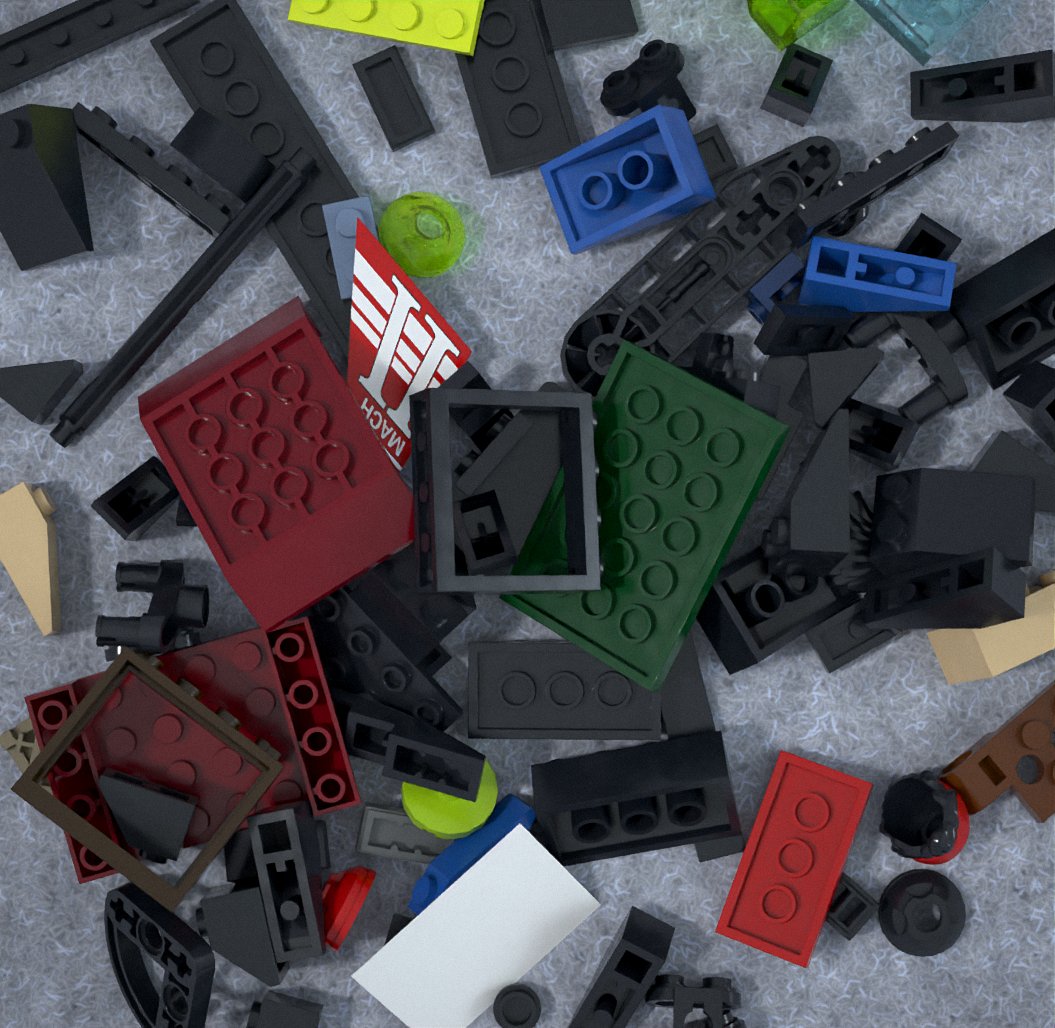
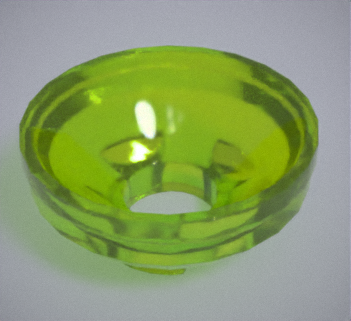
M420 191L407 193L395 200L386 209L380 220L379 242L407 275L418 278L439 276L448 271L457 262L464 248L466 236L462 218L453 205L437 194ZM421 214L435 216L442 225L441 235L432 238L420 232L417 226L418 216Z

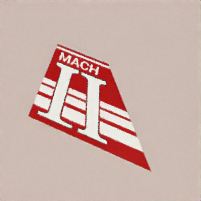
M357 217L347 385L397 471L400 473L411 455L409 395L427 388L439 387L466 363L472 351Z

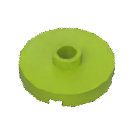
M485 759L476 802L403 782L401 787L403 808L414 825L422 831L425 829L429 833L435 834V837L446 840L467 837L481 829L494 810L498 795L495 772Z

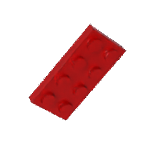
M781 750L715 932L803 968H808L874 784Z

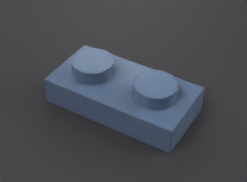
M370 196L322 205L340 296L343 302L352 300L357 217L379 241Z

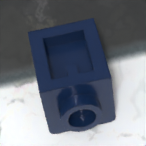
M793 252L788 254L746 294V297L751 302L746 308L762 326L767 315L775 305L771 298L775 295L781 302L802 283L796 275L805 265Z

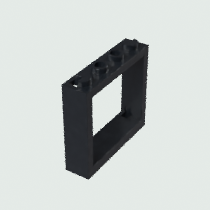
M427 388L409 395L417 595L578 594L601 590L600 579L603 575V560L599 554L598 543L601 511L596 499V481L599 475V464L594 455V432L597 425L595 410L592 408V393ZM449 407L561 411L568 575L455 576Z

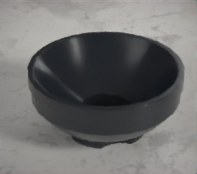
M912 869L903 872L890 881L880 897L878 920L882 932L893 946L906 954L919 957L937 955L950 948L962 933L966 919L962 895L951 880L934 870ZM929 902L938 907L940 920L933 929L924 931L916 928L912 916L914 909L918 905Z

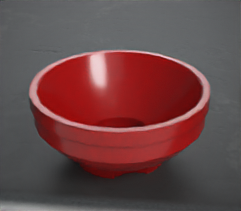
M359 865L330 874L322 889L325 945L329 949L336 952L341 946L364 903L376 876V871Z

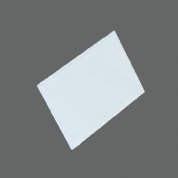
M519 823L351 977L409 1028H466L494 1003L495 997L501 989L515 984L600 907L601 904Z

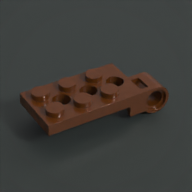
M1055 680L996 731L984 735L939 773L938 778L940 781L955 789L962 797L967 807L968 815L976 814L986 808L1008 788L1036 822L1044 823L1055 813V747L1052 742V734L1055 730ZM1024 756H1029L1035 760L1038 767L1036 778L1028 784L1023 782L1017 774V764Z

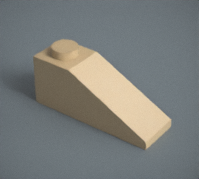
M21 482L0 494V560L43 636H53L62 631L56 523L50 515L56 511V507L42 486L36 489L32 483Z

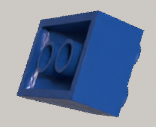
M661 104L539 166L570 252L573 255L672 220L717 198L684 111Z

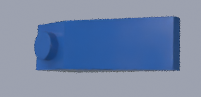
M813 236L805 260L798 303L816 306L845 307L849 312L948 311L957 263Z
M511 793L506 795L495 805L492 814L481 829L467 837L457 838L429 863L423 877L416 882L413 888L412 899L408 908L416 915H419L519 823L529 832L536 818L534 808Z

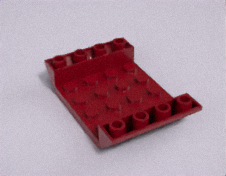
M299 296L138 396L140 421L225 579L266 633L271 632L415 542L413 490L397 471L320 339L322 334Z
M308 616L290 619L269 633H266L259 626L155 656L164 664L160 672L174 683L180 677L187 680L203 694L199 702L214 713L219 707L225 709L243 724L238 730L253 743L258 737H261L282 754L277 761L284 765L283 771L249 815L265 807L308 799L310 800L314 817L362 803ZM105 671L84 676L24 697L40 752ZM130 673L50 772L48 780L54 797L138 861L146 859L139 856L140 849L128 845L98 785L101 774L107 768L200 798L183 849L208 842L261 772ZM247 818L237 831L249 829ZM64 831L79 884L119 873Z

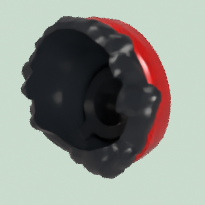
M926 770L920 774L911 773L903 775L888 786L881 806L883 811L879 832L890 838L892 843L891 850L897 853L900 857L911 858L916 862L929 865L946 863L959 854L967 842L970 823L965 802L955 789L945 782L937 780L932 772Z

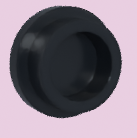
M508 985L501 989L495 997L493 1004L494 1017L502 1028H533L541 1014L540 999L537 993L527 985Z

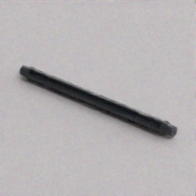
M300 147L289 160H283L275 172L100 370L98 376L86 386L65 412L60 415L59 419L61 421L49 434L53 440L66 448L77 435L82 436L90 424L111 402L114 395L126 385L188 314L192 306L204 296L266 225L269 218L282 207L296 189L307 179L304 175L317 162L309 153Z

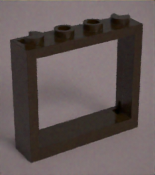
M125 646L11 790L171 913H174L283 771L284 765L277 761L282 754L261 737H258L253 743L238 730L243 724L225 709L219 707L214 713L199 702L203 694L187 680L180 677L174 683L160 672L164 664L153 654L141 652L140 649L135 653ZM130 673L261 772L174 887L40 786Z

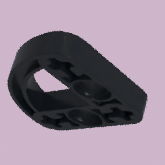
M131 881L109 891L105 899L104 909L108 952L122 994L142 1028H205L215 973V957L210 945L176 914L171 913ZM140 948L165 970L160 997L148 975Z

